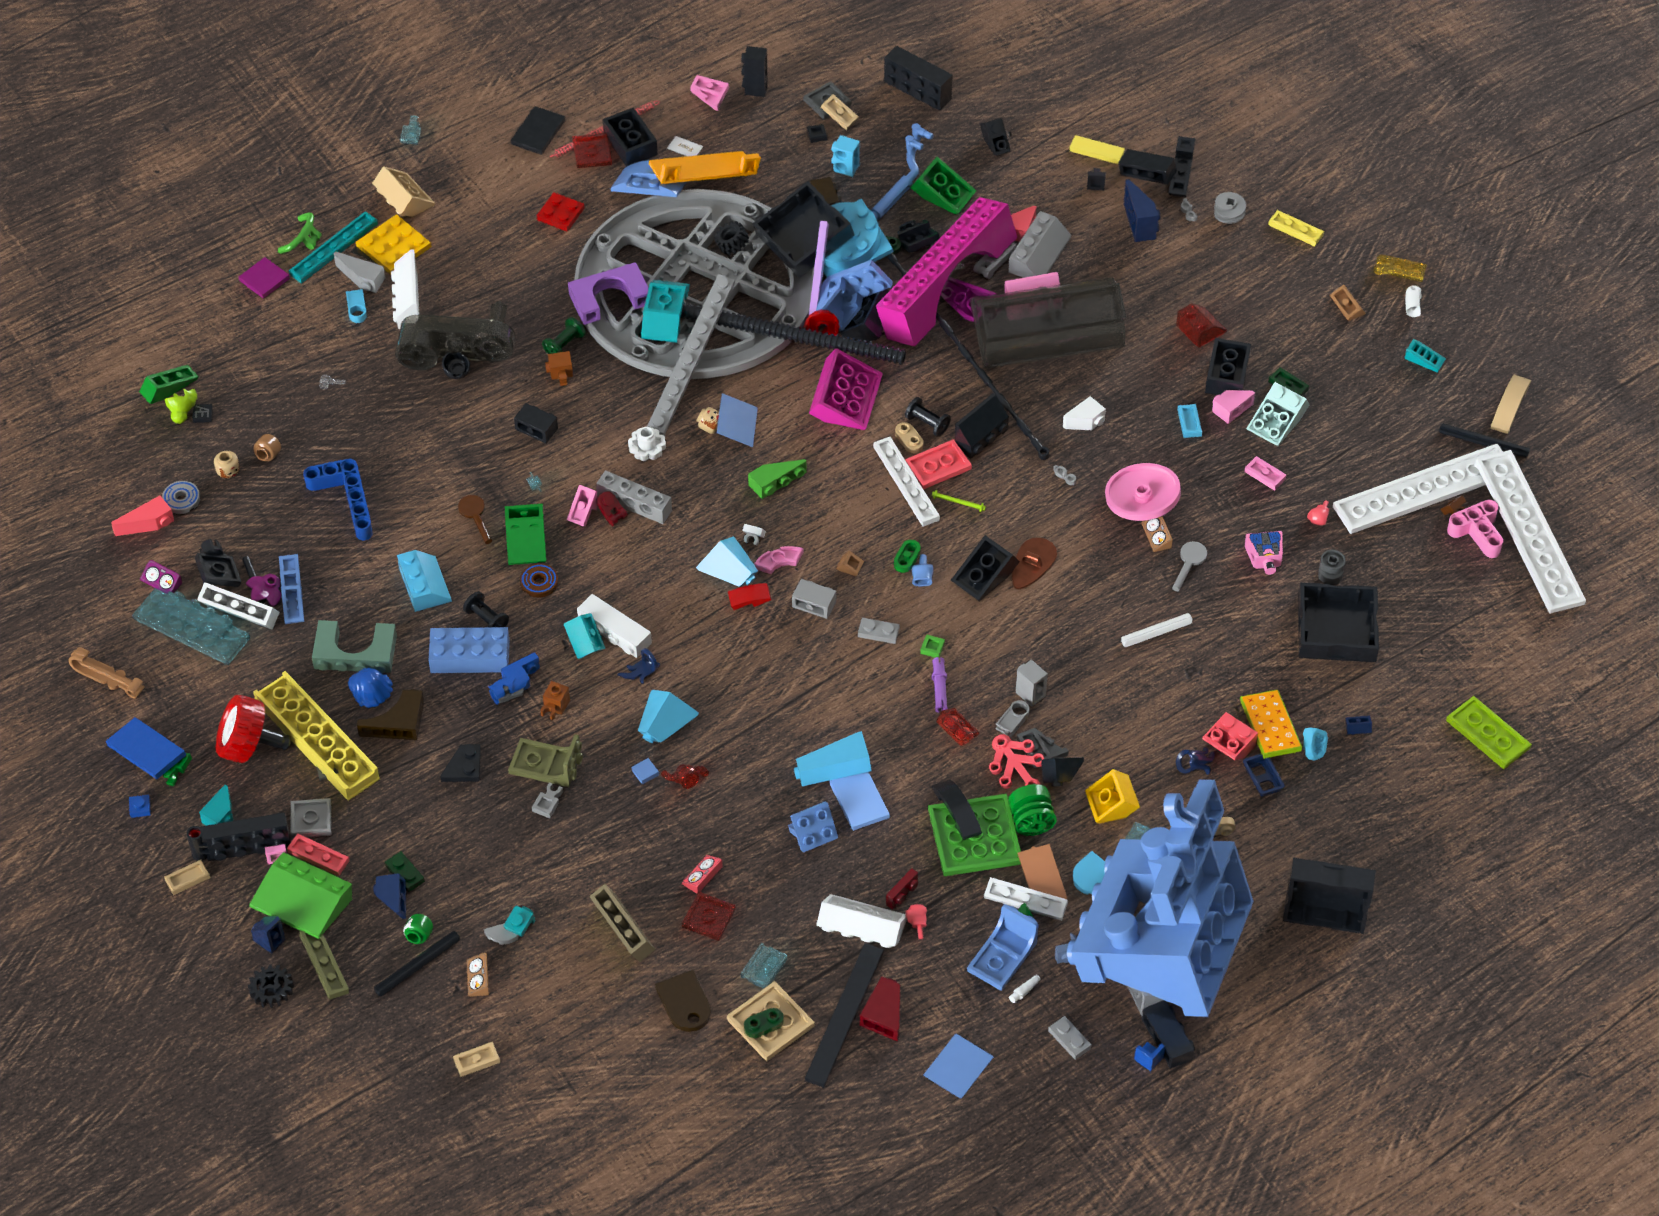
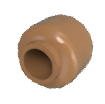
M265 434L254 444L253 450L258 459L269 462L280 452L281 444L275 436Z

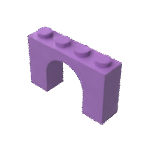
M636 262L568 282L569 296L583 325L601 320L600 307L595 296L605 289L615 288L625 292L634 309L645 306L649 288Z

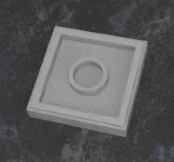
M331 798L291 801V838H295L297 833L304 837L331 836Z

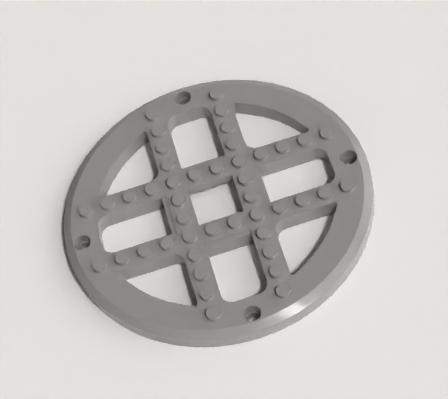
M694 189L681 190L677 197L651 196L637 201L612 215L592 234L585 244L578 259L574 280L627 265L615 260L614 257L623 246L634 245L666 259L653 276L641 271L648 288L653 280L680 283L690 270L714 281L717 275L720 274L735 279V285L723 308L725 313L727 311L730 314L734 312L726 307L738 292H742L780 309L771 320L774 323L790 324L791 327L795 325L796 328L799 326L803 329L805 321L809 316L815 266L798 278L785 264L790 287L783 286L753 273L751 270L769 247L757 236L752 223L772 208L756 200L730 192ZM702 218L690 235L683 240L675 239L652 229V227L671 221ZM731 221L733 223L738 221L745 229L753 232L748 239V243H745V248L741 247V251H738L732 259L707 249L715 239L716 231H720L721 226L725 227V223L729 225ZM600 291L595 296V299L600 307L601 320L585 324L593 338L606 351L619 360L643 371L670 377L695 325L696 319L685 318L680 324L677 343L666 342L662 345H656L638 337L642 331L644 307L634 309L632 306L623 319L617 322L607 307L603 292ZM708 295L702 302L689 296L684 302L687 304L691 303L692 306L694 304L698 307L700 305L703 306ZM716 324L715 329L743 341L718 349L704 350L691 379L726 376L755 367L778 354L791 341L789 339L784 340L783 338L778 339V337L773 338L772 335L768 337L767 334L763 336L762 333L758 335L756 332L740 331L739 328L735 330L734 327L730 329L729 326L724 327L723 325L718 326Z

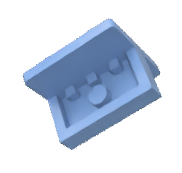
M822 802L790 817L792 824L788 825L789 831L797 837L802 852L838 838L827 802Z

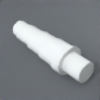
M1034 975L1020 987H1017L1014 993L1009 996L1010 1001L1015 1003L1017 1000L1023 999L1041 980L1040 977Z

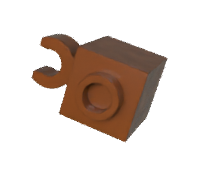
M570 352L548 354V362H545L546 372L551 375V380L559 379L560 386L568 385L567 377H573Z
M553 681L550 682L543 694L544 706L540 710L542 717L546 712H551L550 719L553 720L556 717V713L563 714L570 702L569 687Z

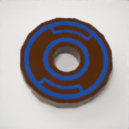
M533 564L523 570L520 576V585L522 590L528 593L529 596L542 598L549 596L557 588L558 575L556 570L549 565ZM539 578L544 580L541 583L535 582V580Z

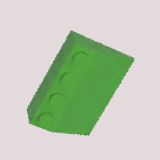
M283 852L271 865L249 905L251 908L268 916H278L281 918V922L319 939L352 901V883Z

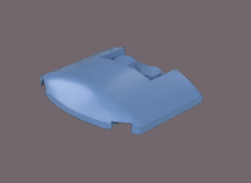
M645 160L625 167L612 185L611 191L677 197L687 182L661 184L650 167L649 160Z

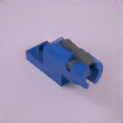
M535 652L501 668L502 679L488 686L490 689L489 693L497 705L522 696L524 690L530 687L528 674H533L540 669L539 657Z

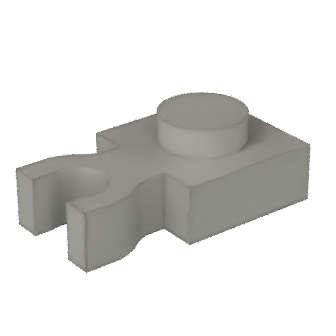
M549 782L546 794L540 792L532 806V812L551 818L559 804L558 798L563 793V787L559 786L556 791H552L553 783Z

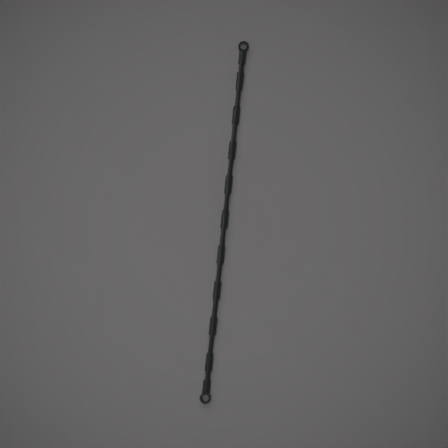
M891 253L886 256L897 267L903 277L907 272L898 263L895 255ZM936 312V319L939 321L941 328L956 343L965 359L977 370V374L986 386H989L994 394H996L1004 409L1015 419L1016 424L1024 435L1029 437L1031 444L1038 451L1039 458L1041 460L1048 459L1049 449L1043 447L1039 440L1034 438L1032 431L1013 411L1011 404L1003 394L999 393L993 385V381L978 366L965 345L961 344L948 323Z

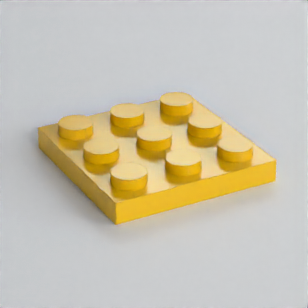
M397 214L356 241V246L378 265L384 266V270L390 275L391 271H395L394 263L408 251L414 250L415 258H417L432 247L429 240Z

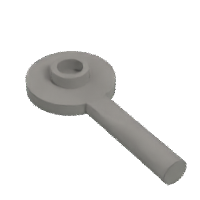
M1192 541L1182 546L1180 556L1185 563L1172 587L1174 591L1178 592L1192 565L1202 564L1206 560L1207 550L1199 542Z

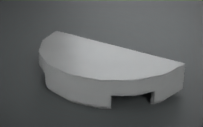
M504 924L484 929L487 938L498 942L500 945L510 944L518 940L519 935L506 930Z

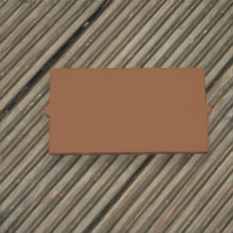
M1050 844L1036 848L1033 846L1029 850L1018 852L1029 889L1068 899Z

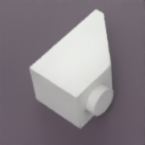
M1090 396L1064 415L1063 428L1092 430L1104 423L1106 409Z

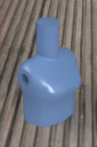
M925 554L920 555L919 564L912 566V584L914 586L921 587L932 584L933 565L927 564V555Z

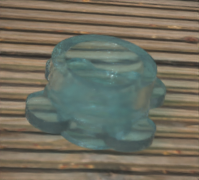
M530 472L531 476L526 479L533 492L537 489L541 492V480L538 475L533 476L532 472Z

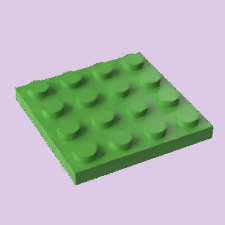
M1007 794L967 800L978 820L982 834L963 840L958 832L955 820L944 803L928 805L943 876L1021 865L1018 857V852H1021Z

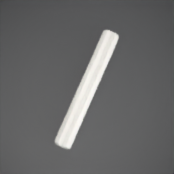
M1189 613L1122 636L1121 642L1124 647L1137 644L1192 623V617Z

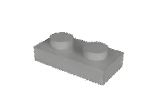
M862 618L858 637L896 644L900 624Z
M1065 1016L1049 1026L1048 1031L1075 1060L1091 1049V1043Z

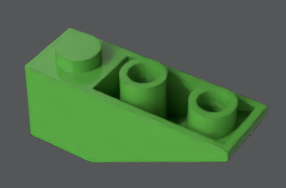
M806 460L762 465L748 473V485L761 499L770 496L778 489L787 486L793 480L807 473Z

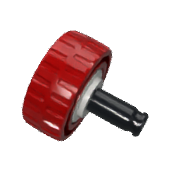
M235 695L227 704L218 727L216 753L219 757L227 760L245 763L254 753L258 742L287 750L291 743L290 735H284L283 733L263 728L265 707L261 701L248 696Z

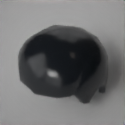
M448 352L442 359V368L447 377L461 379L468 375L470 362L460 352Z

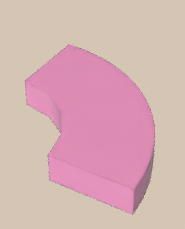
M783 546L771 552L767 551L756 560L754 565L757 570L772 574L781 566H797L803 554V548Z

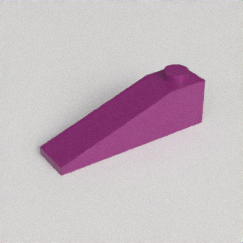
M952 277L947 278L940 295L963 318L977 324L995 320L1005 305L997 293Z

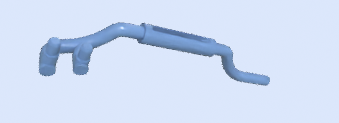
M917 123L912 125V136L908 135L905 138L906 159L910 172L906 176L904 175L870 210L877 220H880L913 185L914 179L919 174V168L915 161V152L917 149L922 150L924 147L920 143L921 137L930 140L933 138V134L921 128Z

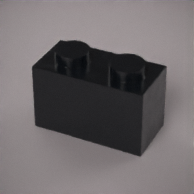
M527 403L514 417L515 430L546 444L558 430L556 416Z

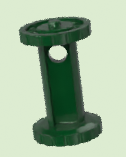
M573 317L567 318L565 320L566 328L553 340L550 338L543 340L542 345L547 354L560 353L562 348L571 339L585 336L586 332L583 325Z

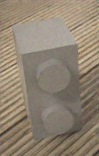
M803 579L800 580L792 595L793 608L828 619L836 604V590Z
M1033 660L1020 665L1017 669L1016 693L1031 707L1046 696L1048 673Z

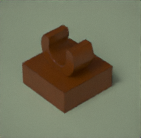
M1461 495L1451 500L1440 510L1444 515L1449 513L1452 515L1457 510L1466 509L1462 506L1466 500Z

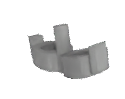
M1184 198L1180 207L1181 211L1186 213L1185 218L1188 221H1197V215L1191 211L1192 205L1187 201V198Z
M1057 465L1053 467L1056 476L1063 478L1069 485L1076 484V476L1074 474H1067L1065 467H1057Z

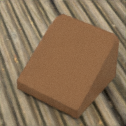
M848 551L842 556L836 569L857 576L864 561L851 551Z

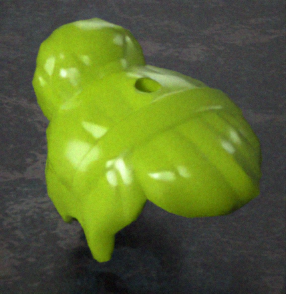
M183 389L184 396H178L174 393V397L165 398L166 406L171 411V419L174 423L181 424L186 421L187 413L194 407L197 400L195 389L190 391Z

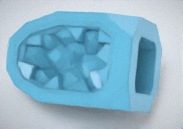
M1305 728L1303 732L1305 755L1309 760H1318L1326 753L1327 732L1317 728Z

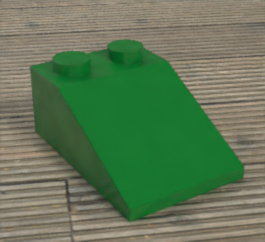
M938 157L929 164L910 187L924 200L955 215L962 210L976 192L970 184Z

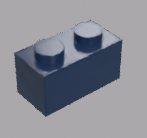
M1346 717L1347 735L1372 733L1371 717Z

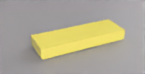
M1075 135L1069 151L1118 164L1124 155L1125 148Z
M1279 210L1275 212L1268 224L1313 246H1316L1324 235V231Z

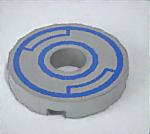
M177 481L165 488L162 498L172 509V513L185 514L198 506L200 492L197 486L191 482ZM179 496H186L182 500L177 499Z

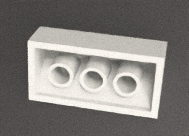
M410 250L394 263L395 271H391L392 282L395 281V284H392V294L396 295L395 298H392L393 308H396V311H393V320L397 322L398 329L420 327L417 267L414 250Z
M830 894L821 903L817 926L822 927V930L827 932L835 930L841 932V935L846 937L857 936L861 937V940L871 943L875 941L879 942L883 947L892 948V946L895 947L899 943L907 918L903 913Z

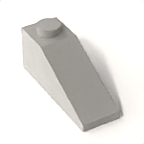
M335 251L336 267L359 288L374 293L378 291L385 280L384 266Z

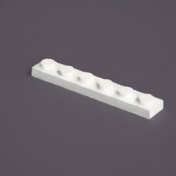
M887 437L874 442L873 447L922 527L939 521L940 516L892 438Z

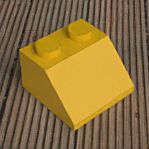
M1114 769L1085 790L1095 821L1098 824L1126 818L1140 808L1129 775Z

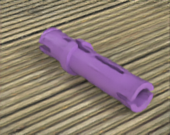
M936 657L932 660L935 711L939 713L941 708V713H944L948 710L946 697L947 673L945 672L944 658L941 657L939 662V657Z

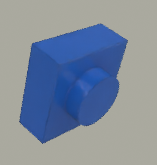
M149 795L129 797V814L131 818L151 816Z

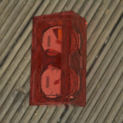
M955 708L941 711L936 722L960 746L965 745L979 735V731Z

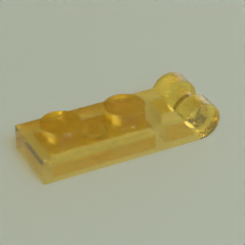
M1378 255L1376 259L1377 264L1374 266L1373 271L1378 275L1384 273L1423 282L1427 264L1387 255Z

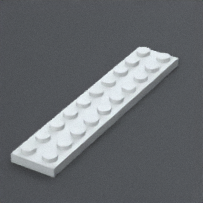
M1498 444L1488 446L1333 502V508L1350 534L1485 486L1486 483L1475 463L1476 458L1503 451Z
M1508 450L1476 458L1475 463L1493 500L1498 504V510L1549 614L1585 605L1586 599L1512 451Z

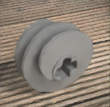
M1233 192L1219 194L1215 200V218L1220 222L1228 224L1237 223L1242 220L1246 212V202L1243 197Z

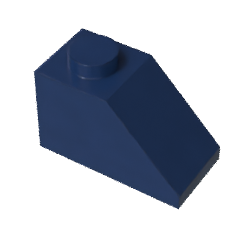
M400 874L376 876V884L373 886L375 896L402 919L406 918V880Z
M265 916L261 921L256 922L251 930L253 941L271 954L285 941L281 918L278 916Z

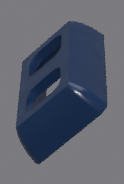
M1261 753L1243 760L1244 767L1261 797L1280 792L1284 788V783L1270 758H1263ZM1263 766L1266 773L1255 776L1252 768ZM1270 781L1274 788L1263 791L1260 784Z

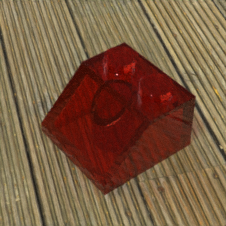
M1191 303L1177 313L1176 326L1198 348L1227 332V329L1205 307Z

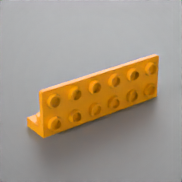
M743 151L649 160V165L661 184L757 175L761 157L758 153L745 154Z

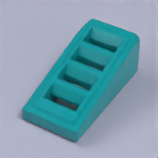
M1415 339L1412 340L1405 354L1406 360L1437 373L1446 358Z

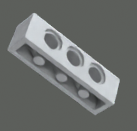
M605 471L596 483L597 496L605 491L612 492L624 509L664 524L672 512L670 496L608 471Z

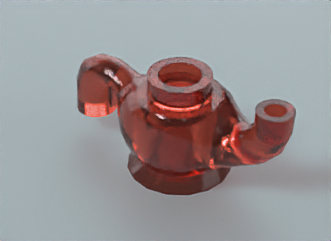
M685 764L678 766L674 774H669L666 770L661 772L663 778L679 783L685 789H690L698 783L699 774L703 777L709 774V771L703 766H696L694 768Z

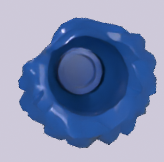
M363 668L358 673L353 674L348 681L349 689L361 707L371 708L379 706V704L384 703L386 699L390 698V693L393 691L391 688L393 682L389 677L372 668Z

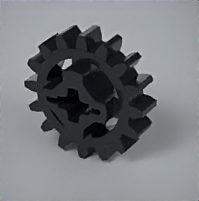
M269 964L268 969L262 966L261 972L254 971L255 977L249 978L250 984H248L250 997L251 999L254 998L256 1004L261 1002L262 1007L269 1004L273 1008L274 1003L281 1006V1000L288 1001L287 995L293 994L292 988H294L292 976L288 974L286 968L281 970L280 965H277L275 969L272 968L271 964Z

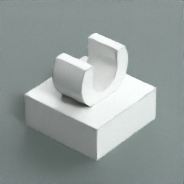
M744 524L743 532L746 533L744 542L748 543L749 538L754 537L753 544L757 546L759 544V537L764 538L766 531L759 527Z

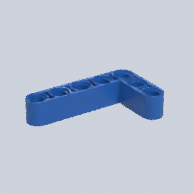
M344 459L307 467L303 475L308 490L316 491L344 485L356 537L362 541L370 539L373 535L372 525L356 461Z

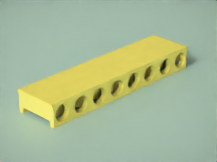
M286 671L282 673V677L259 692L257 690L254 691L255 699L264 704L265 713L286 735H290L291 741L322 771V774L327 776V779L348 801L380 780L378 768ZM334 768L338 769L339 773L336 774Z

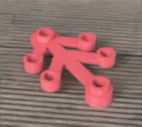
M1005 734L996 736L992 742L996 753L994 761L989 765V769L994 775L1000 774L1002 771L1001 762L1003 755H1006L1008 760L1004 776L999 779L1001 787L1008 789L1012 786L1011 779L1014 768L1026 783L1025 785L1040 784L1039 780L1032 779L1021 763L1041 767L1042 761H1035L1038 758L1044 759L1043 755L1040 753L1034 756L1014 754L1011 750H1024L1026 753H1031L1035 749L1033 741L1030 739H1026L1023 742L1011 741L1010 737ZM1031 744V747L1025 748L1026 745ZM994 766H999L998 769L992 770ZM1005 780H1009L1007 784H1003Z

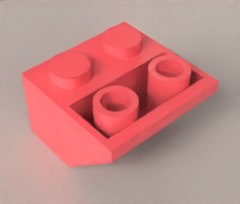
M1225 712L1203 736V740L1232 759L1239 760L1244 759L1256 746L1258 732Z

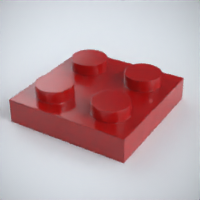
M553 192L536 215L537 220L568 232L585 209V205Z

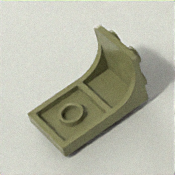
M574 735L569 747H560L520 738L508 769L509 774L570 787L572 780L575 781L577 776L576 768L578 764L581 765L583 760V753H581L582 742H580L579 735Z

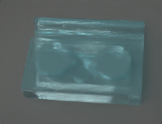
M761 943L742 970L741 978H746L749 982L764 989L772 983L786 962L787 955L770 946L768 948Z

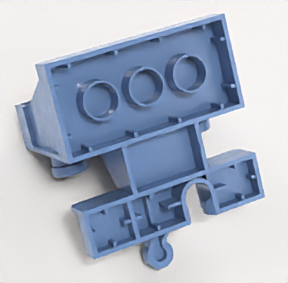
M1199 780L1186 808H1184L1183 797L1180 793L1166 794L1163 806L1164 814L1169 819L1171 825L1170 830L1156 827L1145 832L1141 839H1120L1114 854L1107 856L1104 864L1105 875L1102 882L1096 883L1093 887L1092 905L1089 911H1084L1081 914L1080 932L1076 940L1069 942L1067 958L1071 965H1076L1081 982L1105 983L1108 978L1181 1006L1185 1016L1208 1017L1254 901L1235 842L1212 841L1224 813L1215 780ZM1139 901L1145 903L1146 905L1135 917L1134 913Z

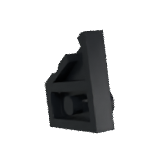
M460 745L440 776L441 782H479L481 745Z

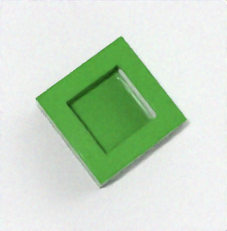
M926 635L920 654L934 658L940 657L945 639Z

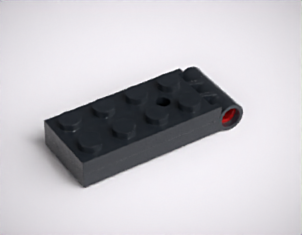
M285 812L201 827L192 826L186 832L192 857L196 861H203L206 858L207 861H221L226 858L243 857L255 853L262 854L265 853V847L285 844L287 848L291 843Z

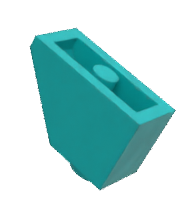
M224 784L199 812L202 824L207 826L233 821L231 798L227 785Z

